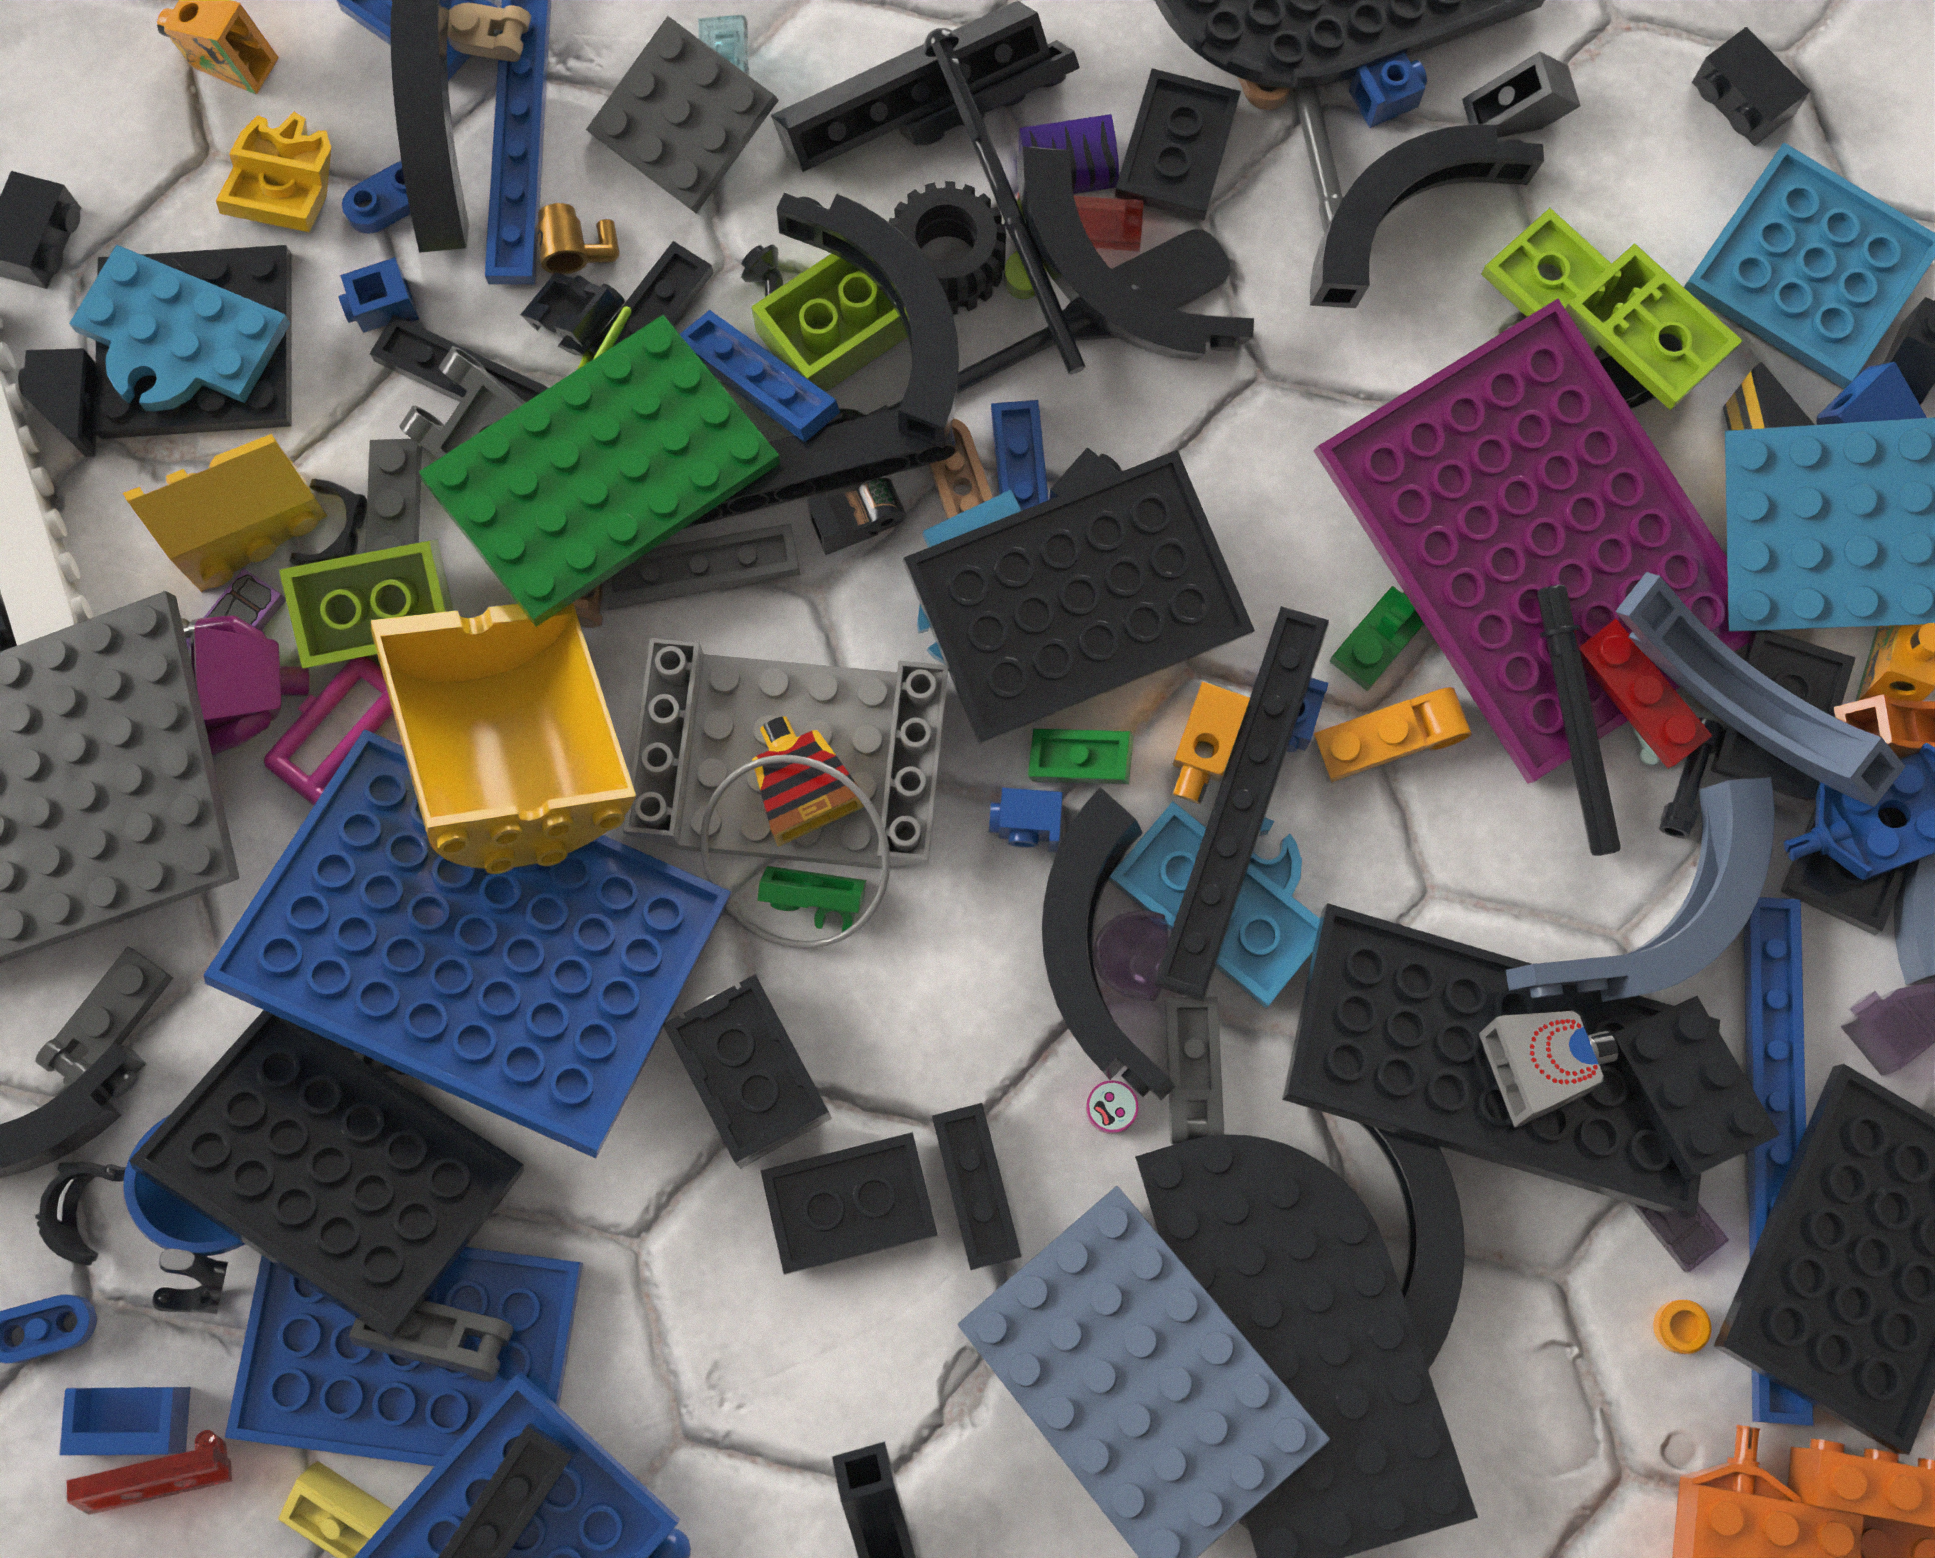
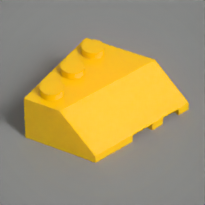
M272 434L216 455L209 465L210 468L201 472L187 474L184 469L166 475L168 485L144 494L140 486L122 493L167 557L201 592L227 583L233 577L234 572L251 562L265 560L275 552L277 546L292 537H300L310 533L316 528L320 520L327 517L326 512L308 484Z

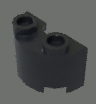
M555 272L520 315L537 331L542 326L550 333L563 338L558 344V347L573 355L582 356L625 303V300L618 291L607 284L597 286L579 275L572 278Z

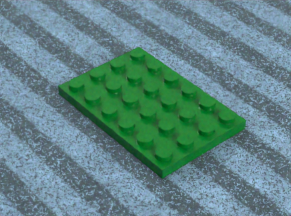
M662 315L419 471V474L426 487L534 626L537 627L779 465L780 458L772 445L667 318Z

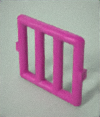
M367 656L350 659L317 698L310 694L298 708L302 713L301 716L264 757L265 767L313 806L363 730L375 733L393 713L382 669ZM362 677L381 692L382 695L311 776H308L289 759Z

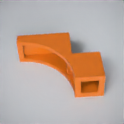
M1882 694L1834 707L1835 718L1882 737L1898 758L1919 753L1922 745L1926 743L1935 748V701L1901 700Z

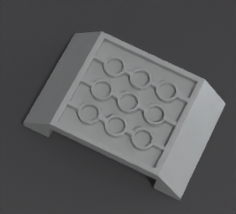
M650 637L630 777L636 798L625 815L624 834L681 850L701 852V826L704 813L712 795L731 773L743 765L752 762L755 756L769 750L760 732V728L772 719L786 716L796 737L812 730H818L859 788L871 801L879 814L887 835L890 850V867L928 863L948 666L898 661L897 672L708 655L703 653L700 642ZM755 769L741 775L724 791L711 816L708 831V852L879 869L883 865L878 832L865 807L778 847L770 829Z

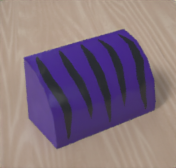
M1112 114L1019 128L1018 153H1020L1023 147L1071 150L1073 194L1116 188L1119 179V162Z

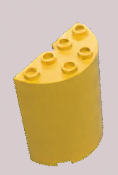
M573 603L537 627L534 626L518 604L488 607L482 615L474 618H464L459 615L458 611L371 620L374 644L427 837L431 847L437 854L450 862L462 866L486 869L490 874H501L514 867L535 863L541 866H551L563 861L567 857V853L587 845L607 831L613 830L624 823V816L634 803L636 794Z

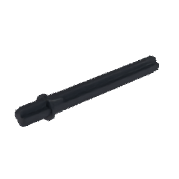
M1552 585L1544 587L1537 592L1544 632L1540 633V638H1546L1590 852L1593 856L1616 853L1620 851L1621 845L1576 634L1577 631L1581 630V627L1574 624L1566 586Z

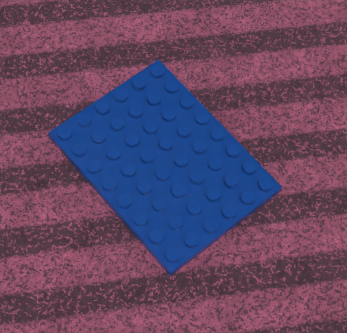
M364 729L204 973L205 984L596 1159L664 1028L663 1024L668 1021L730 900L731 891L605 835L579 849L567 853V857L563 861L551 866H541L535 863L514 867L501 874H490L483 868L467 867L450 862L437 854L429 843L403 746Z

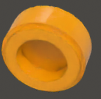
M1673 1300L1665 1303L1656 1312L1653 1322L1657 1340L1665 1349L1673 1353L1691 1354L1698 1352L1706 1346L1711 1337L1712 1326L1707 1312L1699 1304L1690 1300Z

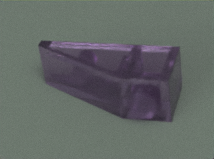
M1935 982L1899 988L1882 996H1879L1874 990L1849 1008L1854 1016L1840 1026L1881 1076L1900 1070L1935 1043Z

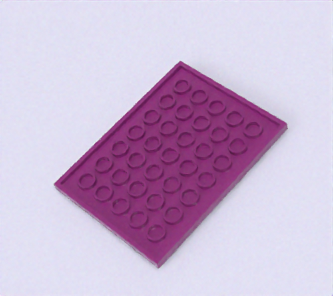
M1558 298L1318 445L1313 450L1527 784L1535 782L1571 758L1546 638H1540V633L1544 632L1537 598L1538 590L1552 585L1566 586L1574 624L1581 627V630L1576 632L1579 646L1614 619L1619 621L1629 635L1632 633V630L1615 611L1646 572L1661 576L1696 618L1732 651L1735 652L1750 642L1753 631H1729L1727 556ZM1656 666L1675 690L1680 687ZM1584 667L1598 739H1601L1628 720Z

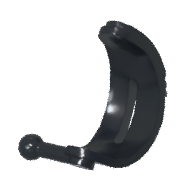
M62 1162L58 1164L57 1170L61 1174L52 1180L45 1189L40 1200V1212L35 1215V1218L39 1220L37 1222V1226L40 1227L39 1235L56 1255L82 1265H92V1262L97 1260L99 1254L84 1243L78 1232L76 1218L78 1200L85 1186L97 1176L116 1182L124 1181L126 1167L113 1164L104 1166L88 1162Z

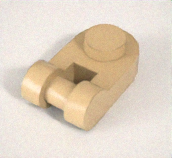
M461 3L449 10L447 38L450 45L459 52L516 62L521 57L523 43L520 39L522 34L528 31L531 15L525 9L513 5L506 6L503 9L475 3ZM494 30L503 31L502 34H498L496 37L493 36Z

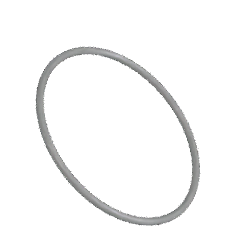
M776 755L760 758L743 765L731 773L719 785L712 795L703 816L700 846L703 867L709 882L718 885L709 858L708 831L711 816L719 798L741 775L757 767L772 763H797L819 769L842 782L859 798L870 814L878 832L882 849V876L877 894L866 913L847 930L825 939L800 941L782 938L770 934L749 922L729 901L725 909L737 922L755 935L782 946L818 948L850 937L860 930L874 915L882 902L889 880L890 850L883 823L873 804L865 793L843 773L811 758L796 755Z

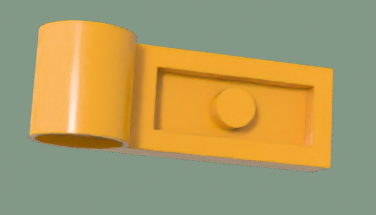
M1454 687L1438 689L1314 733L1331 783L1428 748L1429 750H1439L1455 745L1472 735Z

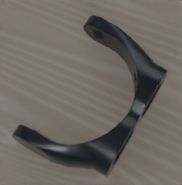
M312 479L309 487L313 491L336 495L343 499L346 508V525L335 542L321 553L312 555L291 553L289 561L297 566L356 555L358 547L356 529L362 527L367 513V499L363 494L354 493L331 481Z
M174 1248L166 1249L159 1258L161 1270L166 1273L194 1278L202 1286L194 1289L159 1288L153 1294L152 1304L154 1308L165 1312L217 1314L228 1262L215 1260L190 1251Z

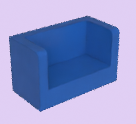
M191 1387L66 1388L59 1456L170 1455L186 1453Z

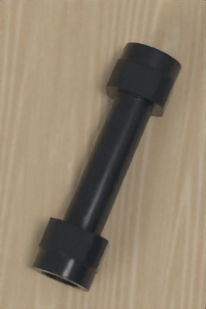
M1698 718L1712 736L1687 756L1674 800L1664 806L1659 829L1669 836L1683 839L1689 838L1691 830L1695 825L1698 812L1693 809L1700 783L1709 755L1719 749L1722 739L1723 726L1710 719Z

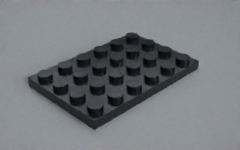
M1178 450L903 558L905 569L943 660L948 666V672L979 744L1246 637L1255 631Z
M265 1010L260 1013L129 1160L132 1169L390 1341H393L524 1172L523 1163L379 1070L353 1056L351 1052L337 1043Z
M1840 1064L1832 1067L1713 1347L1893 1452L1909 1455L1935 1391V1117L1846 1064Z

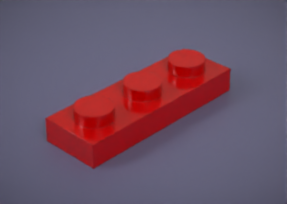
M1614 619L1579 646L1583 666L1667 769H1669L1708 740L1712 734L1652 661L1628 637L1629 633L1619 621Z

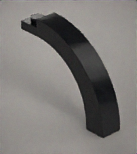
M392 0L391 68L396 125L405 187L419 253L465 249L469 232V220L454 144L448 88L447 31L452 0Z
M1469 124L1427 132L1409 139L1386 152L1355 180L1343 197L1320 241L1310 281V306L1356 308L1370 286L1369 260L1376 229L1386 216L1400 204L1419 193L1447 184L1488 182L1528 185L1544 162L1543 144L1525 143L1519 139L1498 141L1497 124Z
M1023 147L1017 156V184L1024 220L1041 261L1050 277L1064 295L1085 316L1124 342L1149 352L1179 359L1197 360L1205 354L1206 342H1210L1211 350L1237 351L1239 344H1244L1253 338L1254 318L1187 313L1157 303L1125 283L1096 251L1081 222L1071 181V150Z
M784 193L776 208L779 233L825 250L857 267L884 292L894 306L906 331L912 355L909 383L898 409V431L944 449L952 427L957 403L959 350L952 310L944 289L933 269L919 250L897 228L860 203L836 194L830 209H827L810 197L802 196L798 198Z
M1099 787L1082 807L1069 827L1056 853L1048 877L1042 916L1043 956L1048 981L1057 1007L1070 1032L1083 1051L1106 1077L1111 1080L1125 1066L1127 1070L1121 1077L1143 1098L1151 1091L1162 1101L1175 1087L1174 1083L1122 1032L1114 1021L1098 984L1093 950L1094 925L1098 906L1109 876L1125 852L1143 833L1137 820L1105 790Z
M114 1043L60 1095L20 1118L0 1124V1178L24 1173L52 1163L79 1149L100 1135L122 1116L109 1100L112 1097L117 1098L133 1087L138 1080L137 1073L146 1065L144 1060L134 1050Z
M1359 1123L1375 1141L1390 1164L1405 1204L1409 1247L1407 1267L1401 1291L1429 1370L1447 1338L1457 1310L1463 1283L1465 1244L1459 1197L1451 1171L1439 1146Z
M885 1441L832 1456L841 1504L858 1558H918Z

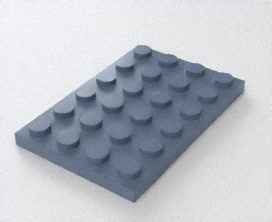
M1115 1186L957 1324L1139 1558H1198L1331 1441L1118 1186Z

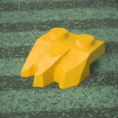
M293 112L279 127L274 129L269 128L267 119L257 115L240 132L229 153L233 168L215 200L219 214L310 232L326 200L328 191L331 144L326 130L317 131L307 136L306 118L296 112Z

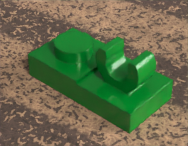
M1391 586L1332 655L1329 662L1368 692L1424 626V622L1406 594Z
M1033 728L1028 777L1033 782L1129 785L1134 736L1130 731Z
M767 866L759 881L757 901L768 902L771 907L782 911H796L800 907L808 908V906L818 907L814 916V923L818 929L823 928L828 912H837L843 918V932L852 926L855 913H859L865 896L866 880Z

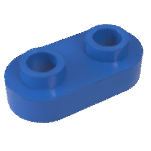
M401 161L354 185L346 192L342 201V209L349 224L355 230L366 234L376 233L411 214L406 187L400 184L404 180ZM372 200L370 205L359 207L362 202Z
M63 1294L0 1311V1363H23L74 1349L85 1344L91 1338L96 1328L97 1315L93 1305L81 1296ZM73 1312L76 1315L77 1324L72 1331L68 1332L64 1327V1319L69 1313ZM20 1326L24 1331V1340L20 1345L16 1346L12 1342V1333Z

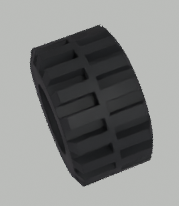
M945 181V187L936 188L935 182L926 184L925 192L921 194L916 189L907 194L908 204L899 202L894 209L895 218H890L889 223L897 228L919 250L931 266L944 289L952 314L957 315L958 308L965 306L968 312L977 308L978 298L986 302L993 295V286L999 287L1002 280V271L1005 270L1006 229L1005 224H1002V214L998 207L991 208V199L984 193L979 197L975 196V187L965 184L963 189H957L953 181ZM939 237H955L966 242L972 248L968 254L953 261L933 259L921 250L928 242Z

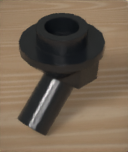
M762 245L754 247L741 263L745 268L741 278L745 282H765V297L783 286L782 274L778 269L779 250L775 245H769L765 248Z

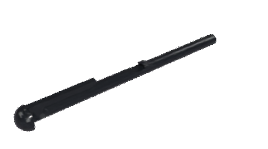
M934 29L925 39V55L928 57L936 56L943 75L1004 218L1005 227L1014 242L1069 375L1078 373L1085 369L1086 366L953 48L959 43V38L950 29Z

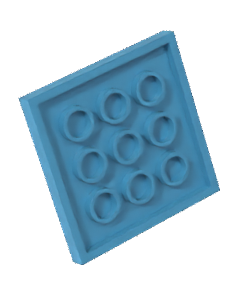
M1783 142L1695 269L1684 288L1700 301L1845 389L1856 378L1935 259V233Z
M1935 417L1725 431L1729 631L1935 624Z

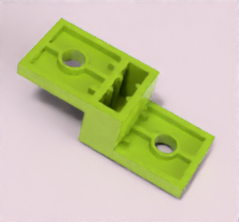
M1548 208L1489 261L1481 273L1486 280L1526 317L1558 298L1596 357L1605 350L1669 410L1673 409L1732 354L1742 342L1733 331L1638 245L1634 243L1611 263L1551 208ZM1541 264L1554 265L1560 271L1561 278L1553 281L1545 279L1539 273L1538 266ZM1667 333L1676 336L1682 344V350L1677 352L1666 350L1659 342V335Z

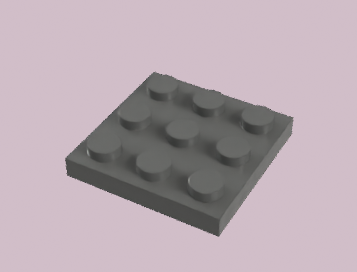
M667 16L589 124L586 131L697 214L779 99L679 23Z

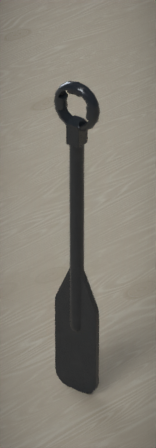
M1193 229L1112 268V270L1137 292L1157 303L1176 309L1221 286L1229 276L1230 264L1222 248L1209 232ZM1071 301L1063 310L1075 341L1116 338V336L1105 331L1085 316ZM1049 326L959 371L957 394L1055 345L1056 343ZM902 400L889 407L885 405L867 415L855 409L841 408L839 409L840 413L823 428L843 423V420L851 421L897 409L900 407Z

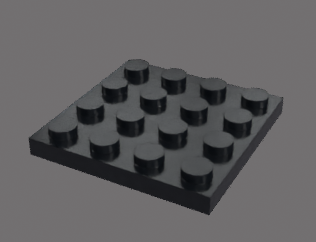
M287 245L141 254L283 313L291 324L245 403L202 386L187 402L174 409L156 412L145 411L140 405L139 400L142 393L150 390L155 385L157 377L149 375L140 378L134 387L135 397L130 403H127L115 390L107 376L105 358L109 346L96 341L94 433L100 439L292 426V253ZM98 257L97 276L109 257Z

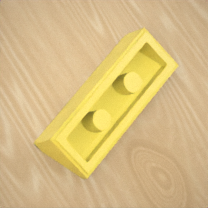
M317 1461L297 1478L278 1520L336 1558H354L395 1511Z

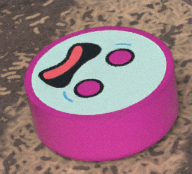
M1115 1080L1105 1081L1098 1084L1090 1092L1086 1102V1114L1090 1123L1097 1130L1107 1134L1121 1133L1128 1129L1136 1119L1138 1100L1134 1091L1125 1083Z

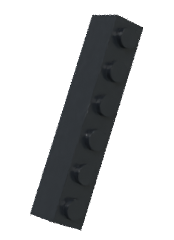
M1019 1L1010 3L952 30L959 38V43L953 49L972 93L1051 56L1038 12ZM924 44L782 109L772 114L771 118L786 157L802 172H805L954 102L937 57L926 56Z

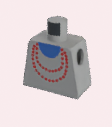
M1574 1011L1504 1015L1496 1017L1479 1033L1514 1128L1529 1123L1591 1092L1603 1082V1073L1599 1065L1616 1061L1618 1058V1047L1613 1035L1608 1031L1587 1035L1580 1015Z

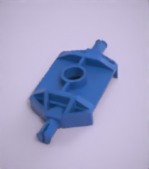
M1926 743L1922 745L1919 753L1900 759L1906 767L1875 807L1820 783L1816 796L1815 828H1812L1809 833L1783 842L1786 853L1789 852V859L1795 861L1798 858L1820 851L1821 855H1829L1855 876L1865 880L1935 854V748ZM1883 808H1896L1904 813L1907 824L1901 828L1887 827L1880 821L1878 812Z

